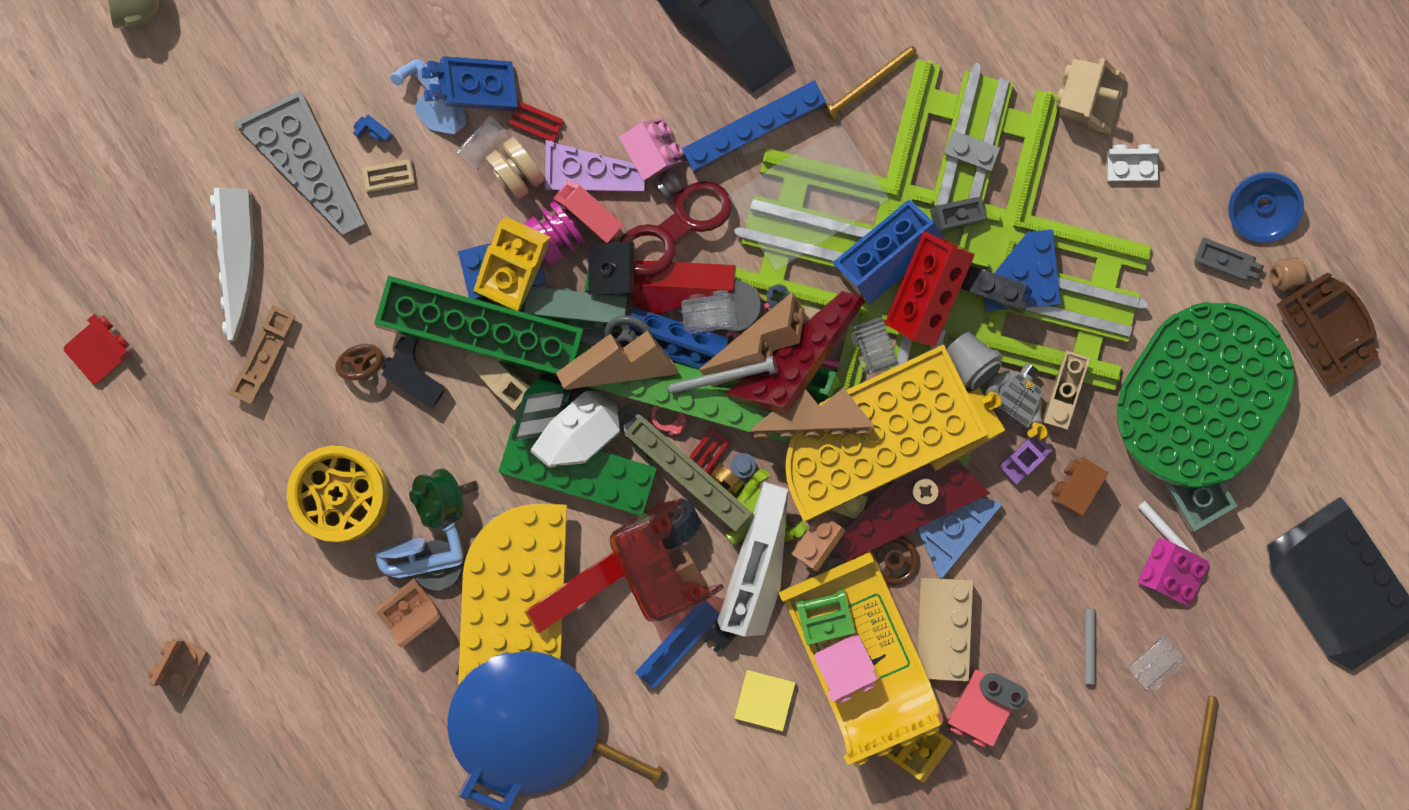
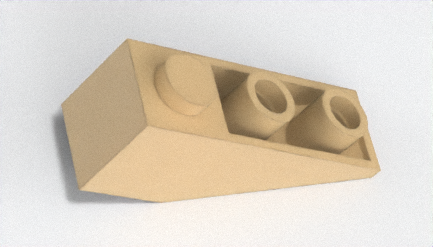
M1066 350L1042 417L1043 424L1068 430L1090 361L1089 357Z
M469 353L464 359L499 398L513 410L519 409L525 391L532 384L509 364Z

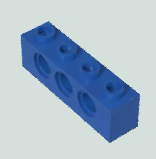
M636 307L633 308L630 315L642 320L650 328L653 338L672 360L698 369L723 350L729 339ZM630 324L631 330L634 331L637 336H641L643 334V331L639 327Z

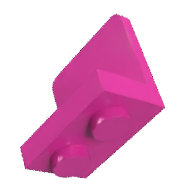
M1158 538L1137 583L1160 592L1185 606H1190L1207 572L1209 562L1175 543Z

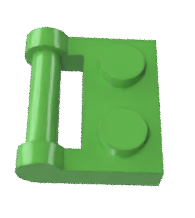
M845 589L838 590L836 594L809 601H804V599L796 601L806 645L856 633ZM840 603L841 611L813 618L808 617L807 611Z

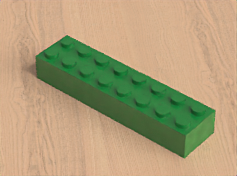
M389 275L374 322L376 328L557 378L556 373L576 359L583 336V329Z

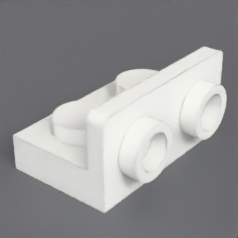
M1150 144L1138 145V149H1128V145H1113V149H1109L1106 152L1107 182L1158 181L1157 155H1159V149H1153V145Z

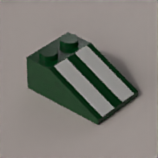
M541 374L523 395L511 439L518 441L540 437L550 421L563 411L564 405L569 404L572 391L564 389L559 378Z

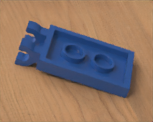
M443 56L439 60L440 63L428 61L427 67L421 69L422 78L438 77L439 85L430 84L429 90L424 91L425 101L444 99V106L507 111H514L518 107L512 61Z

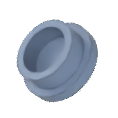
M747 453L737 454L731 461V470L737 477L747 478L755 471V460Z

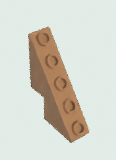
M794 293L786 296L700 368L703 376L765 362L767 357L773 355V351L800 343L805 309ZM729 381L712 384L711 386H716Z
M646 331L624 348L609 334L556 374L561 382V386L564 389L570 390L609 383L644 380L661 376L666 377L676 375L679 371L670 356L653 336Z
M844 388L821 406L804 389L788 414L773 411L752 427L751 432L756 439L769 438V434H779L780 438L794 437V433H804L805 437H818L820 432H830V436H844L845 432L855 431V435H870L874 429V424Z

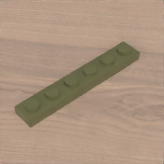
M641 415L625 432L629 439L736 533L753 515L749 509Z

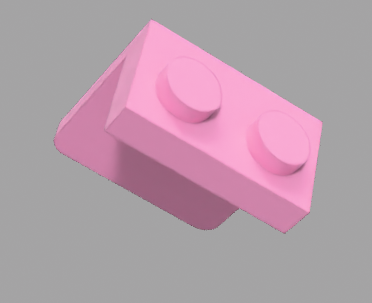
M857 634L817 652L814 656L829 687L830 692H828V695L832 702L838 699L839 703H842L852 698L851 692L859 688L863 693L875 687L874 681L880 678L860 636Z

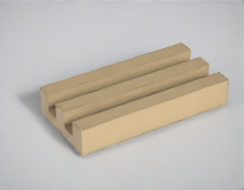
M411 159L362 167L366 193L415 185ZM407 166L405 171L368 177L370 172ZM403 176L409 177L407 180L370 186V182Z

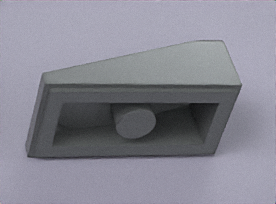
M981 196L930 208L932 221H934L940 232L987 220Z

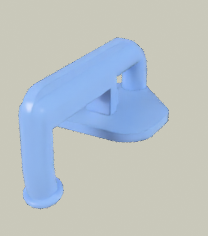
M419 59L409 62L390 75V80L395 85H402L404 79L411 74H414L427 90H429L430 84L439 85L437 77L422 78L421 69L427 67V65ZM423 94L415 105L418 117L430 130L455 134L466 125L467 119L463 107L444 106V99L425 101Z
M452 521L442 528V531H445L451 551L416 558L415 554L421 552L425 547V538L401 541L375 552L380 571L392 577L402 578L460 565L463 562L464 555L455 522ZM409 557V561L389 565L387 559Z

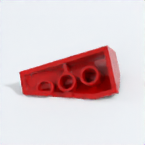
M634 261V262L639 263V264H644V265H645V264L654 263V262H656V261ZM671 262L665 270L654 275L642 276L634 274V293L632 294L636 308L654 314H665L679 307H686L704 299L735 291L736 265Z

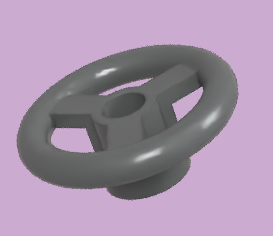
M633 316L613 318L608 322L604 331L605 337L609 334L612 335L613 328L621 324L622 333L616 341L622 348L639 337L631 330L630 324L639 327L643 333L648 331L653 336L650 328L642 320Z

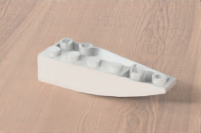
M214 188V195L210 196L211 209L215 210L216 220H212L213 235H217L218 260L220 262L219 281L223 292L221 309L222 312H225V322L222 323L223 335L224 337L227 336L228 341L236 342L246 313L254 268L255 238L252 192L248 189Z
M763 482L717 619L719 627L723 631L741 636L765 635L781 587L788 488Z

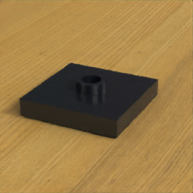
M634 242L588 245V295L634 293Z

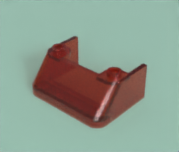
M682 498L657 504L612 532L610 536L611 549L643 616L649 622L662 621L698 606L724 589L723 584L702 588L695 581H689L682 585L663 545L662 540L670 534L672 528L667 513L683 504Z

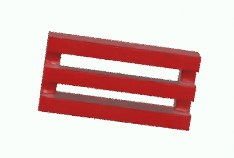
M517 101L518 107L513 111L508 124L542 139L555 142L564 120ZM520 109L557 123L556 127L520 112ZM517 117L552 131V136L517 122Z
M712 427L689 456L691 460H694L711 435L716 436L697 462V465L701 467L719 441H723L722 447L704 469L707 474L731 443L730 440Z

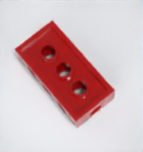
M923 231L884 324L913 341L935 347L975 254L945 238Z

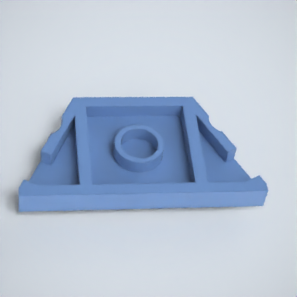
M980 498L917 528L937 575L941 579L1001 507V502Z

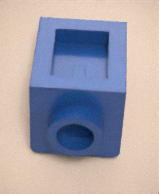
M369 114L365 118L363 116L360 117L353 127L355 129L353 134L358 139L363 136L368 128L371 129L368 134L379 143L382 139L389 143L394 137L388 129Z

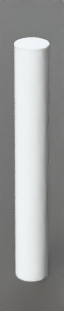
M1146 501L1138 506L1140 511L1169 542L1192 552Z

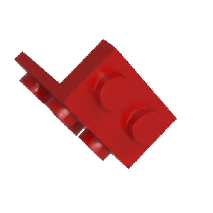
M93 314L87 319L89 325L64 346V352L91 383L98 384L126 360L132 352L128 349V346H130L128 341L121 334L117 336L111 329L114 326L106 316L103 315L101 317Z

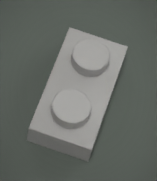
M953 130L944 155L991 172L1000 148Z

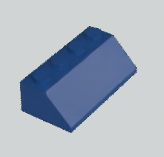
M908 199L832 263L859 295H862L863 299L870 305L905 276L923 231L942 238L944 236L934 221Z

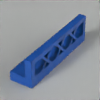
M702 598L635 673L654 689L718 619L719 612Z

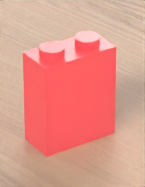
M568 180L553 198L590 233L605 243L614 241L621 233L620 228L623 226V223L579 184Z
M973 669L969 676V681L966 682L946 722L951 724L949 730L961 736L966 732L973 736L972 742L985 748L987 744L994 745L1012 709L982 694L979 683L985 674ZM991 681L988 684L991 691L996 690L997 683ZM1014 692L1011 695L1012 701L1016 702L1019 697L1018 692Z

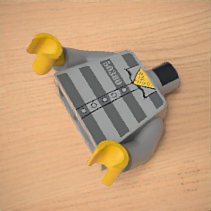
M1025 363L1020 373L1006 370L990 378L987 383L986 395L982 397L981 401L984 404L989 403L990 410H996L1016 425L1029 427L1030 425L1031 429L1027 432L1029 437L1032 438L1037 435L1038 441L1045 438L1048 432L1046 427L1042 425L1041 395L1043 392L1040 387L1032 382L1038 373V369Z

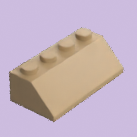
M921 578L917 652L929 679L969 681L973 580Z

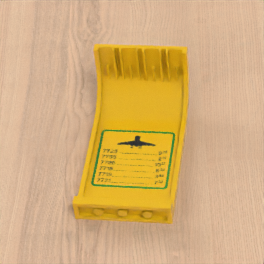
M872 551L779 592L782 602L785 601L840 726L846 745V753L843 757L847 766L854 763L855 767L868 762V756L875 753L879 757L893 751L891 747L898 743H901L903 747L916 741L915 736L924 733L926 737L939 731L938 726L943 723V717L937 697ZM845 589L856 633L806 645L796 601L803 599L804 601H809L836 594L838 590ZM840 603L810 610L807 611L808 617L813 618L841 611ZM857 634L860 636L880 678L874 681L875 687L863 693L859 688L851 692L852 698L842 703H839L838 699L832 702L828 695V692H830L829 687L814 656L817 652Z

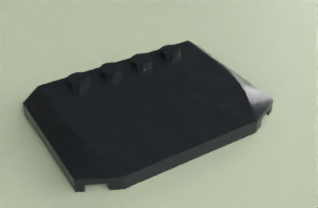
M1341 497L1336 498L1266 545L1269 554L1270 574L1324 655L1352 671L1409 633V595L1351 508Z

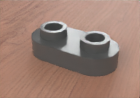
M987 673L980 680L979 687L983 695L1010 709H1021L1028 701V693L1024 687L999 674ZM991 681L997 683L996 690L991 691L988 684ZM1014 692H1018L1020 695V699L1017 702H1013L1011 699V695Z

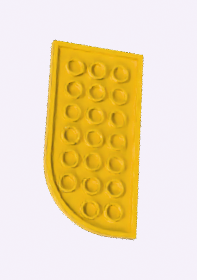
M944 344L846 390L874 424V429L870 435H855V431L845 432L844 436H830V432H820L818 437H805L804 433H794V437L791 438L787 450V482L803 521L806 522L987 437L988 434Z
M529 504L512 508L491 520L474 539L466 556L463 570L458 686L472 669L487 662L489 658L502 653H516L529 650L546 653L561 659L563 618L541 633H536L524 611L564 585L567 505Z

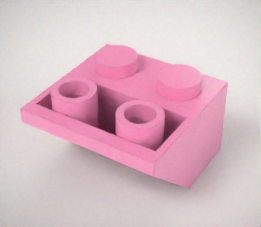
M662 118L641 122L619 137L643 181L654 178L686 161L683 156L682 147L675 142L671 135L670 126Z

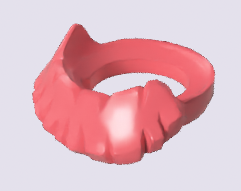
M653 406L651 421L657 429L668 432L671 436L682 433L686 422L685 414L678 413L676 421L664 426L656 420V411L660 407Z

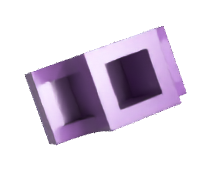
M1037 435L1032 438L1029 437L999 468L1017 485L1046 458L1052 449L1043 439L1038 441Z

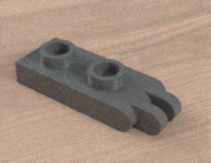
M1204 237L1201 239L1194 258L1196 263L1244 281H1248L1249 277L1259 280L1260 275L1252 272V268L1262 271L1264 267L1255 262L1256 257Z

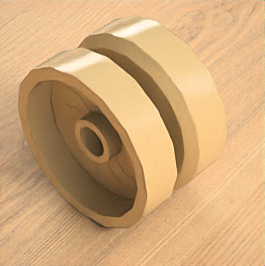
M512 136L503 143V149L509 156L508 160L496 150L486 156L485 159L494 169L493 173L502 185L509 189L519 201L529 193L528 187L522 180L523 177L535 187L544 182L546 178L523 147Z

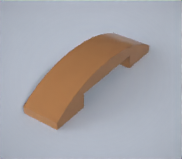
M272 305L262 325L263 329L242 371L238 373L228 393L229 395L250 405L253 404L281 352L294 322V314Z

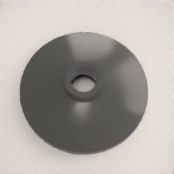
M441 540L426 542L424 549L416 553L415 557L420 558L451 551L450 545ZM462 563L455 567L416 574L414 577L419 584L427 589L443 590L452 586L457 581L461 573Z

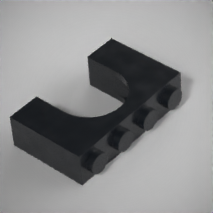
M402 336L395 345L397 352L393 358L388 357L381 367L383 373L381 375L434 409L447 388L423 373L417 365L415 350L419 339Z

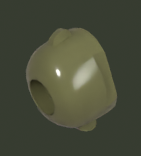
M108 0L113 28H130L146 25L156 18L160 9V0Z

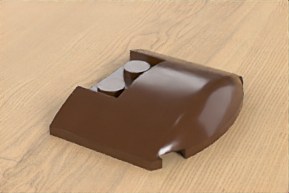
M1328 272L1276 304L1285 325H1288L1310 362L1312 370L1326 389L1378 358V351H1375V338H1377V334L1367 308L1346 283L1331 277L1332 274Z

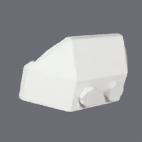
M599 390L585 391L550 421L530 452L548 467L586 463L619 434L617 405Z

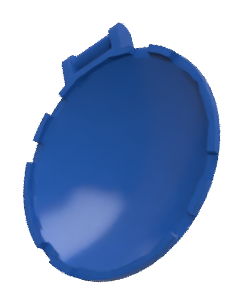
M525 650L524 652L516 653L506 652L491 657L487 662L472 669L464 677L454 692L447 718V730L451 748L460 765L469 774L460 790V798L464 800L468 798L493 810H509L516 795L538 794L554 789L571 779L584 766L597 740L599 716L595 697L591 689L572 666L555 656L538 651ZM475 783L504 794L502 802L473 790Z

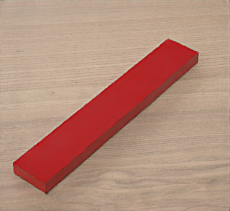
M642 531L525 610L524 613L536 633H541L651 558L659 550L652 547L646 534Z

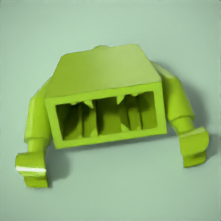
M759 469L737 497V500L752 513L761 491L759 489L760 483L771 477L765 469ZM752 516L737 533L732 529L725 534L734 546L745 539ZM801 521L792 529L787 528V524L785 525L784 543L807 533L808 528L804 521Z

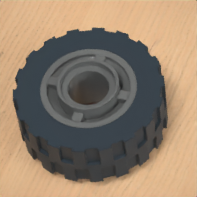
M674 499L659 505L646 516L643 522V531L652 547H655L657 550H670L681 546L695 536L696 532L700 529L701 521L690 501Z

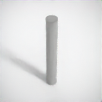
M1085 609V684H1095V609Z

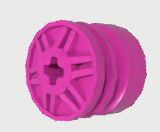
M555 201L549 204L555 212L553 216H550L545 208L541 210L546 220L545 222L541 223L532 216L523 223L551 237L544 255L545 261L551 268L564 259L560 249L561 246H566L571 252L575 251L569 240L574 238L580 246L585 243L579 226L567 210L563 209Z

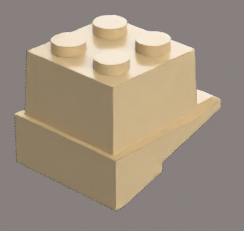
M1073 58L1072 65L1067 64L1064 72L1063 84H1066L1065 89L1060 88L1056 100V107L1060 108V116L1087 124V129L1110 135L1126 76L1103 58H1100L1099 64Z

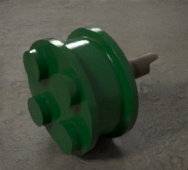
M440 468L435 470L431 476L422 474L415 477L412 491L409 492V498L411 503L415 505L422 524L425 527L437 528L446 520L448 522H455L461 518L463 514L462 495L477 490V481L459 486L448 470Z

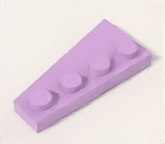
M546 140L545 191H560L570 180L579 184L586 191L645 192V180L643 181L634 163Z

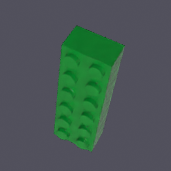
M512 425L498 470L499 473L643 516L657 472L656 467L603 451L597 452L586 463L548 467L530 452L539 437L514 441L511 438L515 425Z

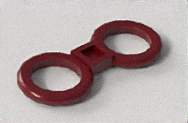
M702 181L692 183L684 187L676 196L673 205L674 214L660 225L645 224L628 230L620 238L619 242H632L641 236L649 235L659 238L666 246L664 255L658 261L645 265L634 262V274L647 276L665 270L674 259L676 245L692 234L693 231H712L722 226L730 217L733 208L731 196L726 189L713 182ZM697 193H711L721 200V211L709 220H694L687 216L684 211L686 201Z

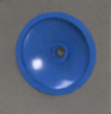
M1260 172L1245 178L1235 187L1228 202V214L1234 229L1241 236L1255 242H1273L1284 238L1297 227L1304 211L1303 196L1297 184L1289 177L1277 172ZM1262 198L1268 199L1265 203L1259 202Z

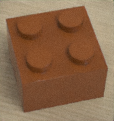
M1081 457L1069 462L1064 470L1067 476L1063 481H1058L1051 492L1054 496L1051 501L1076 517L1084 515L1108 475L1107 471Z

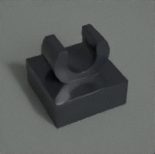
M716 620L705 632L704 642L706 643L709 639H712L717 644L713 650L717 652L720 649L724 650L737 634L721 630Z

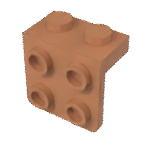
M821 514L811 523L809 530L802 540L796 544L792 555L810 570L817 572L846 530Z
M415 578L374 608L379 617L390 628L400 647L412 644L419 634L433 628L440 618L432 599Z

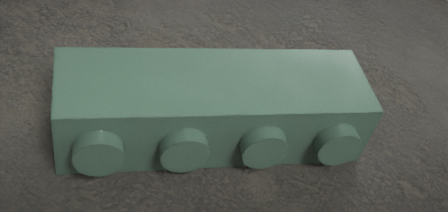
M535 285L534 287L531 286L526 297L524 313L587 331L604 332L610 320L618 316H626L627 297H622L620 294L588 295V291L577 292L569 288L550 289L543 285ZM621 324L616 325L612 333L621 334Z

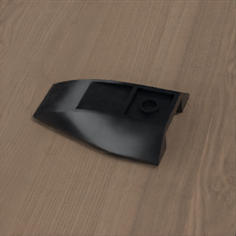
M658 0L680 31L752 93L793 65L769 0Z

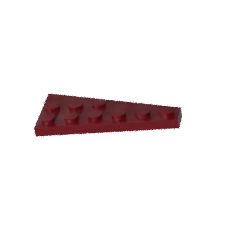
M841 291L802 326L800 343L773 351L772 356L775 357L778 373L770 374L767 371L744 377L726 393L728 399L788 414L865 303L862 295Z
M959 460L937 471L933 469L931 464H927L894 480L845 528V533L834 549L848 562L990 494V492ZM928 478L937 485L938 496L935 501L929 504H922L914 498L912 488L917 480Z

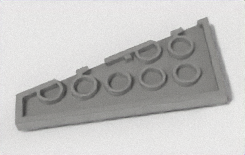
M301 90L234 122L249 140L343 236L366 225Z

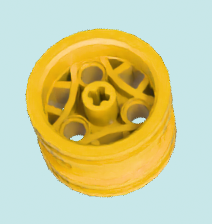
M331 445L308 453L297 463L291 472L287 484V502L294 521L303 531L324 541L349 542L368 535L380 524L389 505L390 491L382 468L365 453L345 446ZM340 459L351 460L350 472L336 470ZM331 460L329 466L326 465L324 462ZM358 464H359L365 471H360V472H358ZM318 471H323L326 475V480L321 485H317L313 479ZM361 479L367 480L369 484L368 490L364 493H359L356 489V484ZM335 491L343 492V496L336 497L334 493ZM311 496L316 501L317 510L308 511L305 499ZM373 498L372 504H370L367 500ZM363 505L368 513L362 521H359L352 516ZM332 512H337L340 516V521L336 526H331L328 523V515ZM318 516V523L312 517ZM349 522L355 525L347 529Z

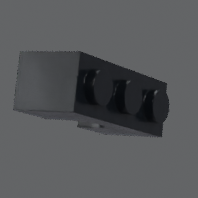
M970 266L959 292L976 298L979 296L989 299L1002 307L1024 314L1032 294V289L1018 281Z

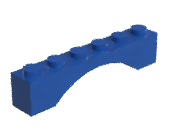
M814 80L683 147L682 152L691 171L695 174L750 142L818 111L826 105V100Z

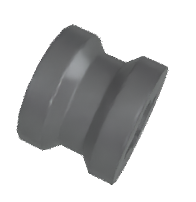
M670 170L665 171L661 179L653 181V184L667 201L672 198V194L683 190L682 185Z

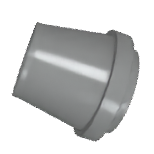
M966 332L958 337L946 349L966 390H975L983 386L1002 366L1003 356L999 351L992 350L971 334V332Z

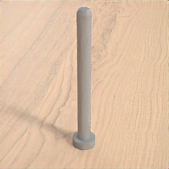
M770 356L766 358L765 362L672 383L668 386L669 393L682 392L767 371L770 374L778 373L775 357Z

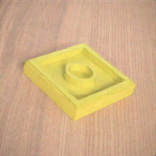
M747 670L734 718L783 731L795 682Z

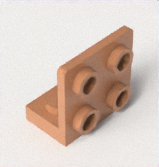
M183 638L172 639L171 642L167 641L162 648L160 654L163 655V658L159 665L155 664L151 669L149 677L152 679L149 684L152 686L161 685L181 696H185L207 651Z

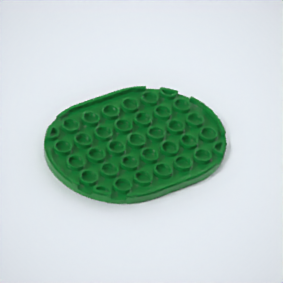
M1205 302L1192 305L1173 314L1156 330L1127 375L1117 403V424L1121 439L1131 457L1146 472L1172 485L1203 488L1218 485L1234 478L1253 462L1283 415L1294 387V365L1290 350L1281 338L1279 331L1267 319L1257 312L1237 304Z

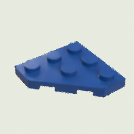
M1053 229L1027 232L994 272V274L1026 284L1032 289V294L1026 308L1060 305ZM983 298L985 312L1010 310L996 302Z

